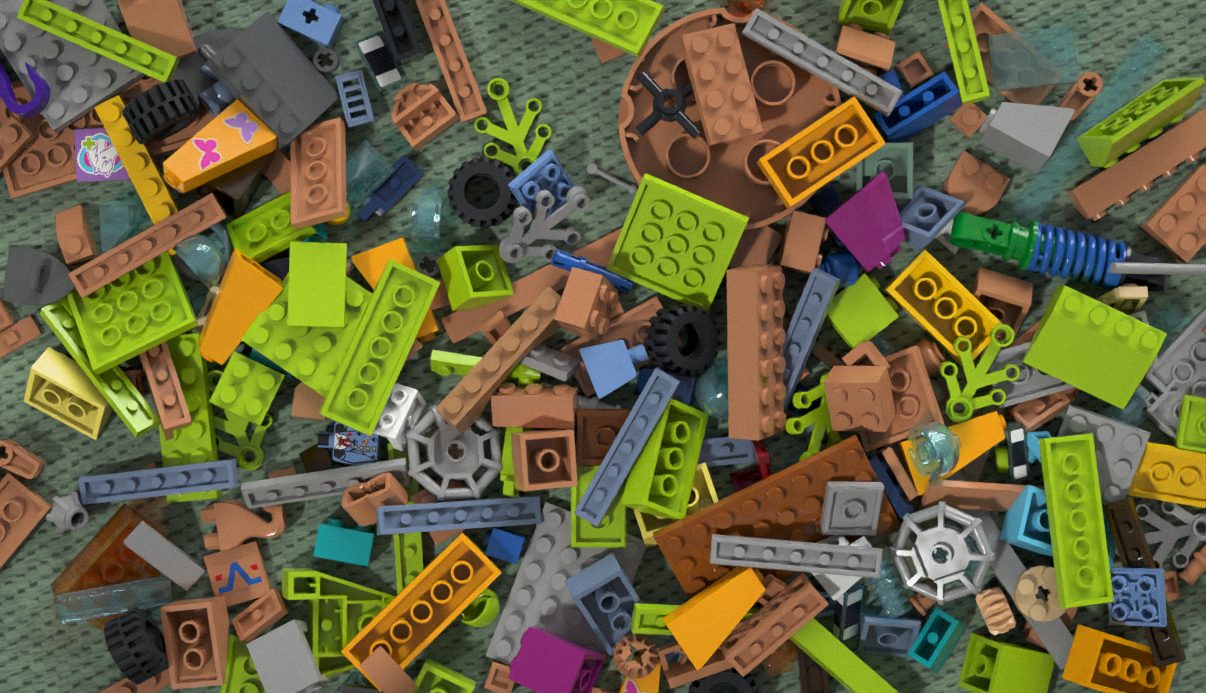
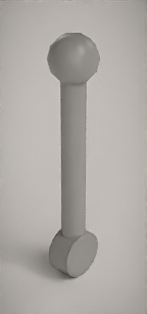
M594 163L588 164L587 172L589 174H597L628 189L630 194L636 195L639 188L638 185H630L598 169Z

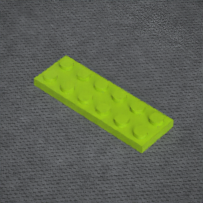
M509 0L638 58L665 11L663 5L652 0Z
M391 259L387 260L319 410V414L372 436L441 282Z
M201 333L178 335L166 341L192 425L174 430V438L165 440L161 424H159L163 467L218 461L212 404L209 403L211 393L207 375V360L201 356L198 346V339ZM222 489L167 495V503L222 497Z
M1093 433L1039 439L1059 608L1114 602Z

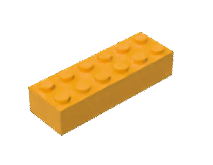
M462 531L342 648L341 652L381 692L382 690L359 665L379 646H382L392 659L404 669L502 573L501 570Z

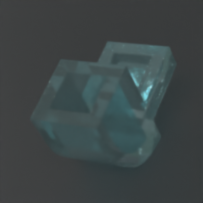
M416 188L411 223L412 251L440 254L441 224L444 214L443 189Z

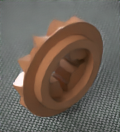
M641 634L624 636L616 644L613 656L614 663L624 676L633 679L643 678L649 675L656 667L658 652L655 643L647 636ZM630 645L636 651L646 649L640 657L642 667L636 660L625 662L631 656Z

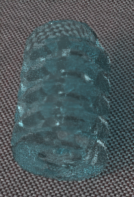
M890 556L882 558L880 578L869 577L863 584L864 586L874 587L868 595L878 596V599L873 603V606L883 607L877 613L878 617L887 616V618L891 619L907 613L913 607L911 604H904L908 600V595L899 594L904 587L902 584H895L899 580V575L890 574L895 566L892 563L885 564L890 559Z

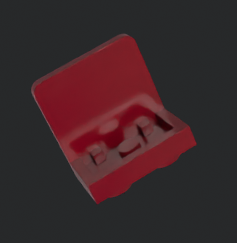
M763 439L759 441L750 440L756 467L730 473L735 493L772 475L769 469L771 467L770 458L767 450L765 451Z

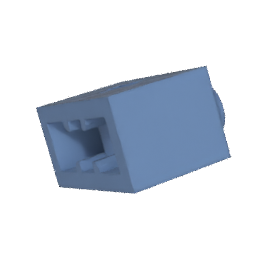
M287 0L277 22L282 27L331 49L345 21L342 15L339 14L341 10L328 3L323 7L314 3L315 0ZM315 14L319 18L318 21H311L310 23L307 20V16Z

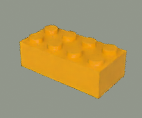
M854 96L760 158L757 164L786 208L789 209L886 143Z
M1078 624L1062 678L1105 693H1169L1177 663L1156 668L1149 646Z

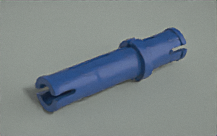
M556 249L551 260L552 266L571 272L572 267L603 275L617 290L625 294H629V290H631L634 282L606 270L603 266L587 261L584 256L577 257L560 249Z

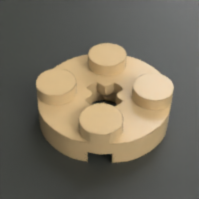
M1037 565L1027 568L1019 575L1013 590V599L1016 607L1023 615L1035 621L1049 622L1059 618L1067 608H1059L1055 568ZM1039 586L1049 591L1045 601L1042 598L1037 599L1035 597V594L1039 592Z

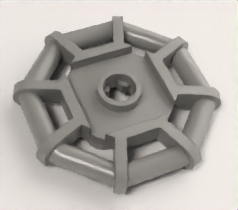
M433 405L429 407L428 413L410 432L406 433L405 439H407L409 471L407 473L409 477L415 478L436 497V501L442 502V500L468 498L477 500L481 498V493L503 469V465H501L500 434L502 432L500 428H495L480 415L474 423L486 434L479 436L470 430L471 428L469 427L461 435L449 424L445 423L435 409L437 406ZM435 421L439 427L436 433L430 439L422 436ZM487 440L490 442L491 460L484 458L483 442ZM419 443L427 446L428 462L421 465ZM452 445H457V449L463 452L458 456V459H453V456L448 454V450L452 449ZM480 465L487 467L488 470L475 483L472 478L473 473ZM431 468L436 475L443 479L441 486L423 471ZM451 480H465L468 488L447 489V486Z
M941 501L938 505L915 513H906L903 516V523L893 546L889 547V554L893 555L904 582L902 586L906 590L909 588L938 602V605H945V602L973 593L977 595L981 591V585L992 561L995 560V553L992 552L981 526L982 520L979 517L974 518L946 505V502ZM938 516V525L923 529L918 524ZM945 517L967 527L962 532L958 531L953 526L945 525ZM911 530H913L918 537L913 548H906L904 546ZM972 532L980 552L971 551L966 539L969 533ZM938 547L948 551L949 554L946 556V561H943L941 557H935L934 554L938 551ZM905 556L912 557L917 569L914 575H912ZM970 560L979 561L973 577L970 578L965 573ZM920 577H928L934 580L933 582L937 583V589L918 581ZM958 579L964 584L945 590L946 583Z

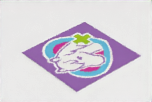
M105 128L74 129L77 182L130 180Z

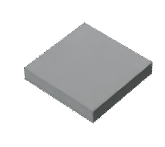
M827 481L819 529L821 535L876 536L884 491L883 483Z

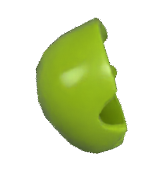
M487 587L461 612L464 618L461 621L477 628L490 625L499 613V600L495 592Z

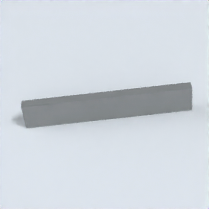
M757 8L742 32V35L852 97L855 96L857 100L887 117L892 112L903 92Z
M406 458L245 482L241 485V491L248 509L343 495V492L349 487L358 483H367L373 477L383 473H391L401 485L411 484V477L407 473L409 468Z
M712 534L710 564L880 578L883 550L881 548Z

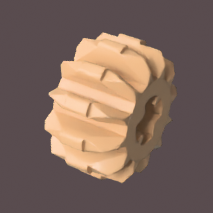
M999 587L985 589L976 595L975 600L991 634L994 636L1004 634L1015 627V618L1003 591Z

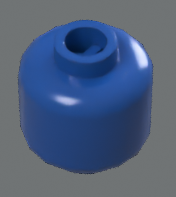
M850 251L826 254L819 267L824 272L841 280L838 288L853 286L858 280V275L862 273V265Z

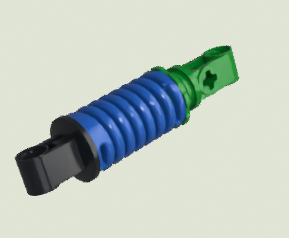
M964 212L958 213L953 218L949 240L952 245L1000 255L1004 260L1016 259L1019 270L1031 272L1038 270L1040 274H1045L1048 270V274L1052 277L1058 274L1061 279H1066L1069 275L1071 281L1075 282L1079 278L1082 284H1086L1089 281V284L1092 286L1098 285L1110 291L1123 284H1137L1138 287H1147L1149 292L1164 290L1166 275L1115 274L1110 272V264L1112 262L1168 263L1165 259L1132 253L1129 241L1115 243L1113 239L1105 240L1103 237H1094L1091 234L1084 235L1079 231L1074 233L1070 229L1063 230L1058 226L1053 228L1052 225H1043L1037 220H1031L1027 227L1019 226L1017 222L1007 224Z

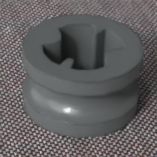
M324 47L316 51L313 62L320 72L330 74L337 70L340 60L334 50ZM330 54L333 55V58H331L333 64L330 67L328 65L320 66V63H322L320 57L322 55L326 57Z
M432 253L420 255L416 261L417 271L428 277L436 276L440 272L437 262L439 257ZM428 257L430 261L436 262V268L432 267L434 271L431 273L421 268V263H425L423 260Z

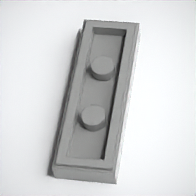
M144 521L124 540V544L186 591L205 572L202 565Z

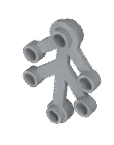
M581 186L571 188L566 195L567 203L545 218L547 209L553 206L555 199L548 190L539 191L535 198L537 204L533 220L532 214L526 207L521 206L514 211L511 235L505 237L499 246L501 258L505 262L514 263L523 256L543 257L547 262H551L557 248L552 243H546L543 246L529 245L536 239L564 240L570 246L576 245L580 241L581 235L575 227H567L566 229L552 227L575 210H586L590 205V195ZM548 197L545 202H542L543 198ZM526 213L524 218L519 219L522 214ZM532 220L530 230L523 235L524 226L528 225ZM574 233V236L568 239V237ZM549 250H552L549 255H546Z
M1160 501L1159 509L1162 513L1173 514L1186 524L1175 527L1151 512L1147 505L1142 503L1136 504V510L1140 507H1144L1146 510L1145 515L1139 517V519L1145 520L1159 529V531L1145 533L1148 545L1161 542L1152 556L1153 560L1157 562L1156 569H1162L1163 561L1178 538L1188 536L1180 552H1174L1170 559L1173 566L1185 568L1189 564V557L1199 541H1206V514L1198 513L1192 515L1171 502L1172 509L1166 511L1164 504L1167 501ZM1199 522L1205 524V529L1202 532L1197 530ZM1183 555L1184 562L1178 565L1176 557Z

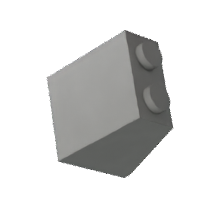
M1002 102L997 110L992 108L978 131L983 134L978 143L1037 174L1050 158L1075 111L1071 108Z

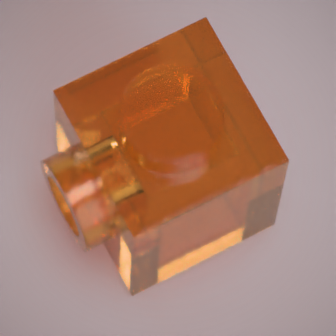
M784 642L776 649L775 653L770 654L762 661L767 678L794 670L792 662L796 661L792 645L786 646Z

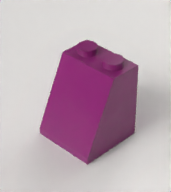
M884 171L879 173L824 220L867 272L875 266L881 269L893 259L892 257L902 250L900 244L907 238L887 175Z
M529 626L528 630L521 637V647L517 656L511 661V671L508 678L536 693H591L607 655L544 628Z

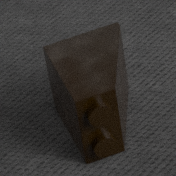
M274 151L192 189V195L202 199L211 193H215L227 215L234 219L243 216L266 176L265 173L274 159Z

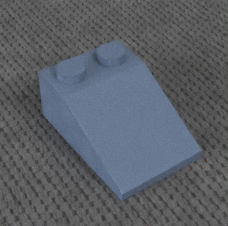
M613 552L565 580L573 600L610 656L614 654L616 644L624 636L632 634L630 627L634 603L643 604Z

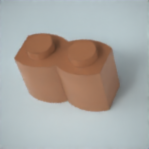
M391 473L377 475L367 483L355 484L343 492L342 507L360 526L376 523L375 507L408 505V492Z

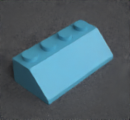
M1026 485L1005 513L999 540L1053 558L1045 490ZM1103 511L1109 566L1112 568L1116 545L1105 512Z

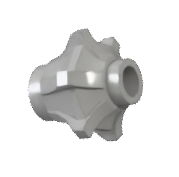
M71 491L68 496L62 498L55 496L52 499L54 504L51 513L46 515V520L54 522L57 532L63 533L68 529L80 530L86 526L89 519L86 512L87 504L82 505L78 500L77 492Z

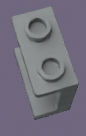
M294 619L246 644L266 693H318L322 690V685L329 682L327 676L321 675L304 633L308 632L305 621Z

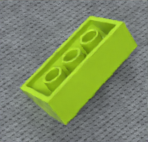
M671 399L628 475L622 505L642 513L675 520L685 518L708 414Z

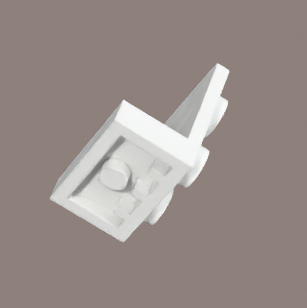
M395 383L373 431L374 434L386 437L394 449L405 450L407 446L406 433L416 426L423 412L426 402L419 391Z

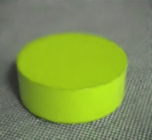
M997 446L995 448V466L998 474H1008L1007 446Z

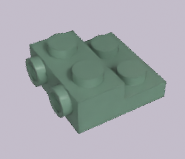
M885 142L884 146L857 163V191L884 171L896 204L907 203V199H913V142Z

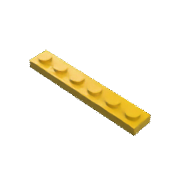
M117 95L94 108L153 224L156 225L179 212L180 209L147 144H139L123 117L122 111L126 107V103L122 95ZM194 237L169 250L168 253L170 256H174L197 243Z

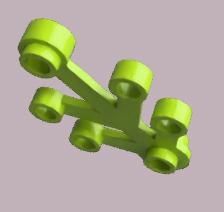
M495 78L489 82L487 91L489 96L497 101L507 130L490 123L486 117L477 118L474 122V128L480 134L487 133L514 146L517 156L500 150L496 143L486 144L484 155L492 160L497 159L512 166L515 175L518 176L523 172L522 165L524 163L532 164L537 160L545 141L550 139L552 132L547 124L538 125L535 129L536 138L527 153L524 140L535 116L542 111V103L537 98L529 99L526 103L524 116L518 126L507 98L510 93L509 85L504 79ZM498 85L504 88V92L501 95L494 93V88ZM531 102L539 104L537 111L533 112L529 109ZM482 120L488 123V127L485 130H479L477 127L478 123ZM540 128H547L549 134L546 137H540L538 135ZM490 146L497 148L495 156L487 154V149Z
M996 324L990 330L991 341L976 368L971 354V341L965 337H958L954 341L953 348L960 355L967 383L961 392L956 378L958 373L957 366L950 361H945L940 365V374L945 377L950 398L945 405V411L951 420L964 422L971 417L975 409L992 404L999 406L1005 402L1006 394L999 388H992L987 395L976 398L972 397L978 388L1005 380L1015 381L1019 378V368L1010 363L1004 365L1001 370L987 373L1000 348L1009 346L1014 340V331L1010 326ZM999 330H1004V338L998 340L996 333ZM961 341H966V349L960 351L958 344ZM948 365L953 367V372L950 375L944 373V369ZM1013 367L1015 374L1012 377H1007L1006 371ZM995 392H1000V400L996 402L993 401V394ZM957 403L963 404L961 412H955L954 410Z
M213 370L207 374L210 391L214 392L216 389V385L213 382L214 377H221L224 371ZM225 410L228 421L213 415L214 428L234 435L239 445L225 442L220 435L215 434V437L219 440L217 450L236 457L238 465L245 470L259 468L264 461V452L260 446L268 427L270 428L273 425V416L267 412L266 416L269 417V424L267 426L262 424L257 426L251 440H249L246 433L249 421ZM249 451L255 454L253 462H249L246 459V453Z
M830 371L825 372L821 376L818 386L807 392H797L793 396V404L798 409L808 408L812 401L822 397L819 407L800 418H789L786 421V430L791 435L801 434L804 428L815 423L808 451L802 454L799 462L819 453L825 429L829 438L826 448L844 441L840 438L839 432L833 431L823 383Z

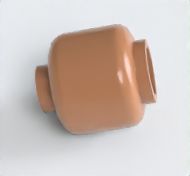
M924 339L913 345L919 346L928 376L931 377L940 372V365L946 360V357L938 343Z

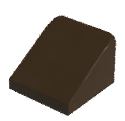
M318 444L299 454L307 473L328 470L337 465L328 448H320Z

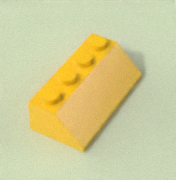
M925 249L883 289L961 366L960 355L953 348L954 341L958 337L969 339L972 343L971 354L974 360L990 343V330L996 324H1002ZM961 341L958 344L960 351L965 350L967 347L966 341Z

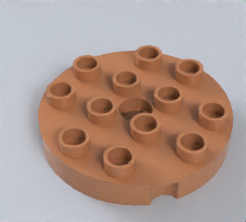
M725 7L696 12L681 18L658 33L645 46L640 57H637L623 86L618 114V130L623 157L629 172L638 186H640L644 174L647 173L748 217L749 220L743 231L747 232L766 227L785 218L793 210L802 206L815 193L813 192L787 209L757 164V161L841 105V98L838 88L742 35L755 10L751 14L727 12ZM768 14L769 16L775 18L776 20L801 33L795 27L783 21L782 19H779L775 16ZM734 23L763 132L708 146L695 95L692 92L686 98L685 114L702 131L696 139H693L677 121L666 122L662 120L641 137L634 128L653 112L654 96L641 84L637 77L643 71H646L662 89L673 88L679 90L690 80L679 37ZM666 101L664 107L668 108L670 106L673 109L675 103L671 102L668 104Z

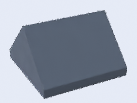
M921 185L913 194V199H908L907 203H904L898 209L907 237L904 241L915 252L919 251L931 242L965 206V202Z
M860 611L857 654L911 658L907 653L918 637L921 626L920 620L915 615Z

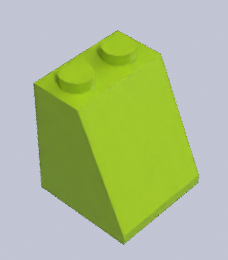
M971 632L958 686L974 693H1048L1055 661L1048 652L1041 649Z

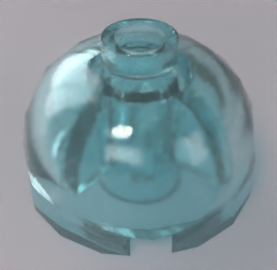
M202 234L187 236L172 247L209 290L224 276L227 260L223 252L226 248L216 237L210 240Z
M715 363L700 373L695 380V397L693 400L699 411H704L708 416L716 419H727L728 368L722 363L717 365Z
M928 422L917 425L909 430L907 441L912 440L913 449L908 451L920 475L923 477L928 475L930 476L929 480L932 481L946 475L956 467L960 457L961 443L958 436L944 424Z

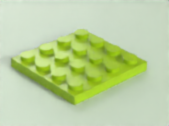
M645 173L606 270L686 305L698 306L702 310L709 311L749 218Z
M168 251L85 298H81L77 289L67 296L92 369L97 375L198 326L176 265Z
M288 273L281 282L284 289L267 310L259 313L241 340L320 395L326 397L372 293L346 276L345 328L288 327Z

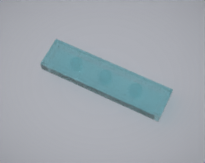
M167 576L56 595L60 624L125 613L134 607L148 609L173 602L171 582Z

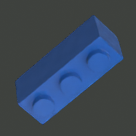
M944 71L900 98L888 117L880 112L874 114L876 128L885 142H904L961 107L960 92Z

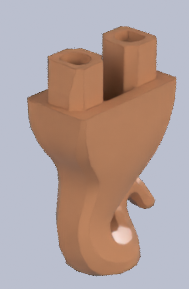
M237 500L218 501L214 505L200 509L202 523L216 522L217 532L204 534L205 548L220 549V552L228 551L241 546L251 537L269 539L280 536L288 529L285 504L260 507L263 511L272 514L271 522L264 520L253 509H248L245 503Z

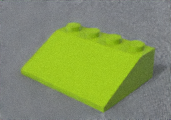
M1203 77L1164 79L1077 137L1076 140L1091 166L1104 168L1113 166L1119 161L1118 157L1125 152L1131 153L1141 146V141L1147 137L1153 138L1162 133L1164 130L1163 126L1169 122L1175 123L1186 116L1185 112L1194 106L1205 84V80Z
M1065 285L1057 286L1022 362L1124 410L1154 362L1167 333Z

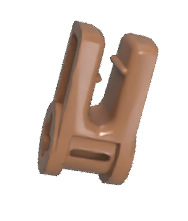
M1087 72L1074 80L1057 105V107L1071 108L1075 111L1070 121H1073L1101 92L1103 88L1102 78L1094 72ZM1089 80V81L1091 82V84H1090V88H1091V89L1088 90V91H1085V90H1084V87H1085V83H1084V82H1086V81Z
M12 440L0 441V448L6 447L5 452L8 454V457L2 458L3 453L0 451V467L27 479L37 478L45 466L44 460Z

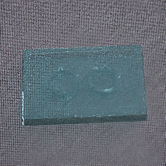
M1073 26L988 36L994 92L1078 83Z

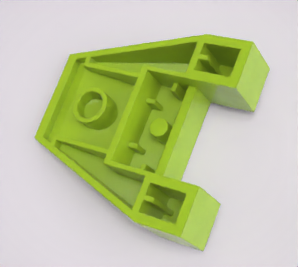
M311 568L282 569L281 596L287 600L309 599L308 644L321 675L328 678L355 668L341 652L342 648L395 596Z

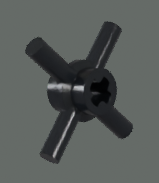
M643 71L637 77L641 84L654 96L653 112L634 128L641 137L660 120L666 122L677 121L693 139H696L702 133L685 114L686 98L693 92L690 80L679 90L673 88L662 89L646 71ZM667 101L668 104L671 102L675 103L674 108L672 109L670 106L665 108V102Z

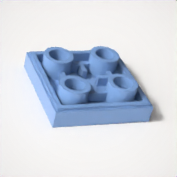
M547 150L508 184L519 204L530 211L532 220L537 204L535 198L539 191L548 190L555 199L553 206L547 209L545 216L547 218L566 202L567 192L574 187L555 153L551 150ZM548 197L543 198L542 202H545Z
M1110 568L1114 602L1108 603L1109 625L1165 627L1167 625L1164 569Z

